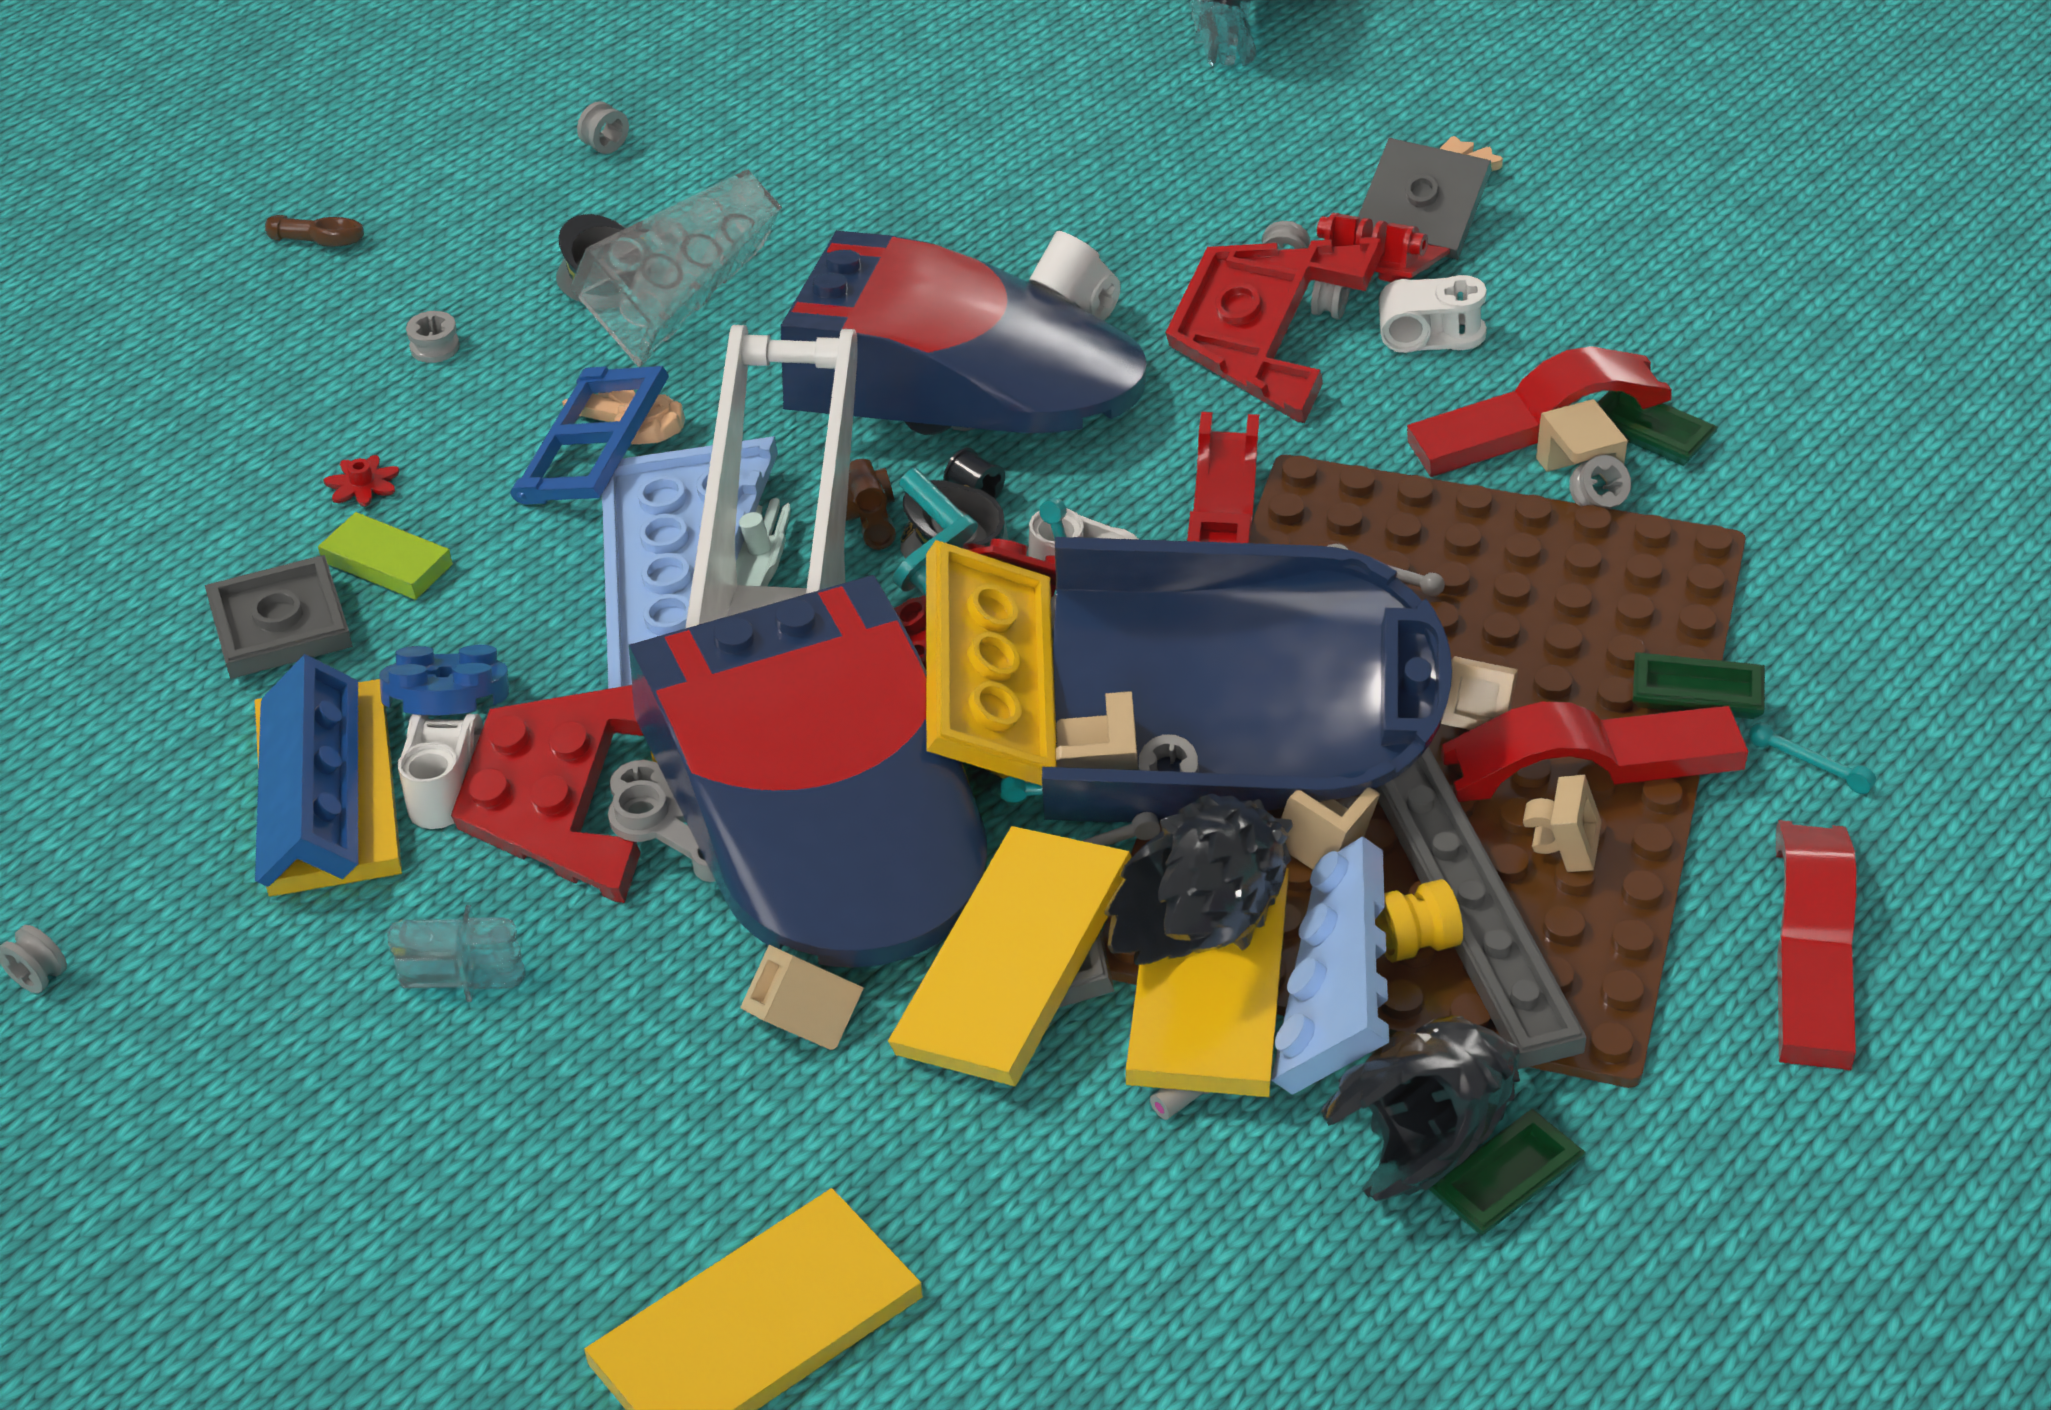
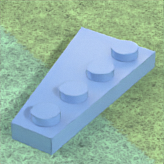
M1363 836L1345 846L1339 852L1331 851L1325 854L1315 865L1310 877L1312 890L1307 914L1299 928L1301 942L1295 969L1287 984L1289 998L1283 1025L1279 1029L1275 1040L1277 1054L1271 1081L1292 1095L1389 1043V1025L1378 1018L1377 1009L1388 1000L1387 980L1376 973V959L1386 952V933L1375 926V919L1385 908L1383 850Z

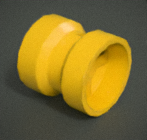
M1439 879L1423 883L1418 886L1415 895H1404L1397 890L1384 893L1385 908L1375 919V926L1386 933V952L1384 954L1389 961L1393 963L1415 957L1420 948L1428 946L1440 951L1461 945L1463 940L1461 912L1454 892L1445 880Z

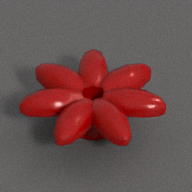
M372 455L367 460L361 458L352 461L342 460L340 466L344 474L328 476L323 479V482L327 487L337 489L332 495L334 503H343L356 496L360 506L367 507L371 503L372 492L381 496H389L395 493L394 485L388 481L398 476L400 472L399 467L379 468L380 458L377 455Z

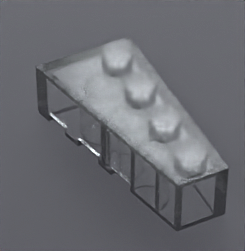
M746 169L587 247L570 289L634 363L641 367L663 341L666 342L679 330L681 323L694 310L698 311L722 283H727L764 246L782 206L749 169Z

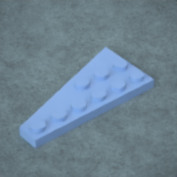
M775 436L742 441L735 527L736 560L744 542L739 520L747 513L756 512L778 455ZM713 445L622 458L602 493L608 689L632 685L629 644L682 630L686 627Z

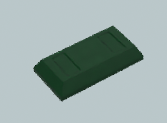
M1608 391L1597 402L1629 443L1682 466L1705 445L1718 429L1717 426L1664 403L1642 409L1633 396L1623 391Z
M1635 652L1632 701L1639 708L1667 711H1686L1730 706L1734 717L1755 719L1763 715L1765 710V665Z
M1532 1108L1478 1148L1463 1163L1455 1167L1430 1187L1429 1190L1474 1231L1483 1236L1582 1160L1586 1152Z

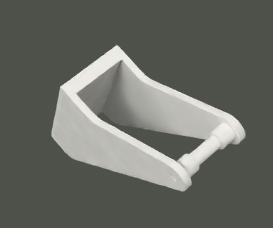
M746 325L731 326L685 628L845 583L844 537L858 350L855 329H842L839 338L817 337L816 341L771 340L770 335H748ZM770 362L815 364L816 368L835 369L807 588L737 585L735 527L748 365L769 366Z

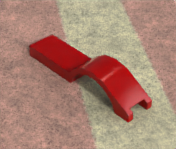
M1593 346L1570 349L1540 363L1521 380L1515 391L1408 424L1407 438L1410 447L1429 476L1434 477L1537 444L1541 413L1569 406L1581 397L1599 391H1623L1633 396L1642 409H1646L1671 401L1672 389L1666 382H1660L1651 372V362L1645 355Z
M1201 412L1194 509L1190 511L1187 541L1249 543L1253 520L1260 415L1248 414L1246 433L1212 431L1213 412Z
M1544 701L1511 709L1442 744L1441 749L1443 764H1459L1463 774L1462 778L1454 781L1453 792L1458 802L1491 799L1502 782L1521 768L1544 759L1575 757L1591 760L1609 772L1615 785L1745 770L1748 749L1730 706L1601 720L1595 712L1574 703Z
M1778 820L1776 827V857L1784 859L1783 911L1777 952L1779 1062L1851 1070L1856 1054L1852 957L1856 907L1855 850L1845 826L1832 825V828L1793 825L1792 821Z

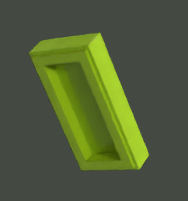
M357 512L352 514L318 546L320 556L325 555L328 565L414 600L420 597L453 565L450 549Z

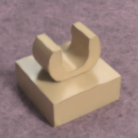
M1454 656L1451 660V689L1441 724L1472 730L1511 710L1518 669Z
M1585 775L1559 777L1554 801L1539 798L1526 803L1523 824L1525 827H1535L1532 848L1534 852L1542 854L1560 851L1567 872L1594 870L1602 821Z

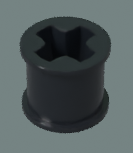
M963 448L954 454L948 462L944 471L943 481L982 490L996 499L1005 483V471L1001 466L992 465L979 457L972 448Z

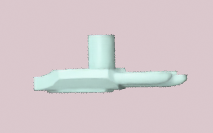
M778 498L770 500L764 520L761 515L762 506L760 505L757 506L756 512L747 513L740 518L739 525L744 542L736 560L737 585L768 586L778 568L785 546V531L791 513L789 503L782 508L774 535H772L780 508Z

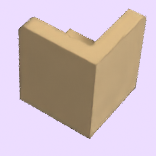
M1592 399L1541 413L1536 459L1546 472L1586 462L1600 455L1613 456L1624 464L1628 440L1599 404ZM1599 474L1602 477V479L1606 482V484H1608L1602 474Z
M1132 691L1106 693L1107 715L1068 718L1057 721V767L1139 770Z
M1368 787L1352 806L1347 809L1335 800L1318 802L1304 792L1296 790L1287 800L1281 818L1289 819L1293 822V827L1287 833L1289 838L1285 842L1289 854L1311 869H1314L1318 861L1328 852H1339L1345 846L1362 836L1364 837L1380 793Z
M769 945L740 1008L765 1022L829 1050H833L838 1046L864 988Z

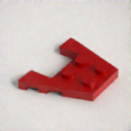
M1375 237L1360 238V245L1333 246L1332 239L1314 240L1310 242L1308 248L1279 250L1277 243L1207 247L1165 332L1168 344L1173 349L1293 420L1305 423L1323 385L1321 370L1276 360L1274 357L1310 281L1315 280L1366 291L1383 254L1381 239Z
M632 685L490 709L451 813L457 829L523 860L529 856L553 867L556 875L575 884L578 880H581L600 889L602 896L614 902L625 903L641 854L637 842L625 840L618 836L581 833V829L613 735L619 733L644 736L634 717Z

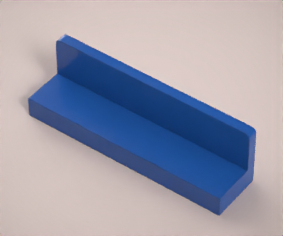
M306 654L286 672L261 700L255 881L267 887L296 859L341 879H344L358 865V680Z

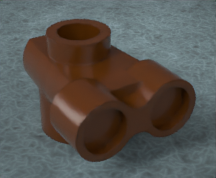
M868 459L853 460L850 462L846 521L860 518L862 536L866 545L876 550L885 549L894 542L896 537L891 516L886 510L888 503L895 502L886 468L874 470L871 461Z

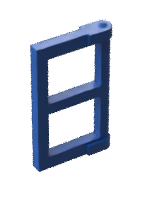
M607 366L584 368L576 380V387L523 476L517 479L512 487L510 494L513 499L521 504H546L548 500L600 498L669 378L663 366L609 370ZM637 390L620 421L575 424L592 394ZM607 443L588 476L543 478L562 445Z

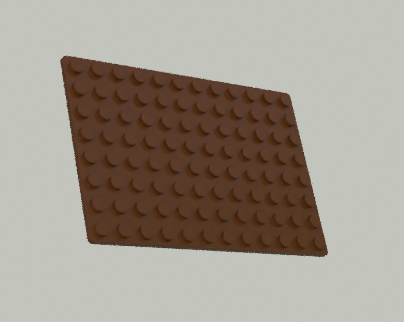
M1280 455L1274 461L1253 518L1249 543L1313 546L1341 544L1348 550L1370 556L1389 566L1424 576L1428 573H1437L1444 579L1445 586L1443 592L1435 597L1424 594L1421 587L1407 583L1404 584L1422 601L1426 598L1435 610L1448 639L1451 660L1456 656L1518 669L1511 709L1542 701L1571 702L1595 712L1601 720L1677 712L1639 708L1632 701L1635 652L1722 661L1746 537L1738 530L1718 525H1704L1668 519L1658 515L1606 509L1597 505L1581 507L1573 502L1544 498L1539 495L1513 493L1485 488L1479 485H1466L1430 479L1420 475H1406L1370 469L1360 465H1347L1311 459L1306 456ZM1441 724L1428 747L1453 791L1454 781L1462 778L1463 774L1459 764H1443L1441 758L1442 744L1470 730ZM1575 757L1544 759L1518 770L1499 785L1491 799L1459 802L1587 1037L1584 1053L1530 1066V1068L1626 1088L1636 1087L1640 1084L1700 775L1614 785L1609 772L1591 760ZM1585 775L1602 821L1594 870L1567 872L1560 851L1550 854L1534 852L1532 843L1535 827L1524 826V813L1526 803L1533 799L1555 800L1559 777ZM1361 794L1335 799V801L1349 809ZM1377 801L1364 837L1383 850L1384 893L1397 890L1404 895H1415L1421 882L1379 801ZM1285 808L1267 812L1273 815L1274 818H1282ZM1136 838L1131 857L1151 839L1141 840ZM1290 855L1291 861L1286 865V868H1289L1277 1003V1015L1285 1016L1289 998L1287 984L1295 969L1301 942L1299 928L1307 914L1312 890L1310 877L1313 869ZM1108 916L1102 933L1112 980L1137 985L1139 965L1134 963L1135 952L1111 953L1107 947L1112 917ZM1431 946L1420 948L1415 957L1393 963L1387 959L1385 954L1376 959V973L1387 980L1388 1000L1377 1008L1378 1018L1389 1025V1036L1398 1031L1415 1033L1416 1029L1433 1019L1452 1015L1462 1016L1464 1019L1490 1029L1499 1035L1454 947L1440 951L1435 950Z

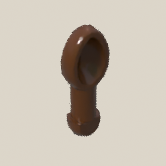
M274 215L265 222L266 234L273 240L311 241L321 246L341 247L357 243L364 236V228L361 223L344 217H323L316 220L288 218L286 215Z

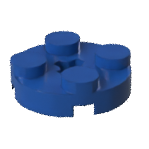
M489 645L465 646L459 649V654H434V650L426 646L404 647L395 652L396 663L385 667L379 674L382 704L390 708L394 698L403 700V712L415 715H454L477 711L476 698L493 694L494 706L503 702L509 695L508 668L505 663L497 660V649Z

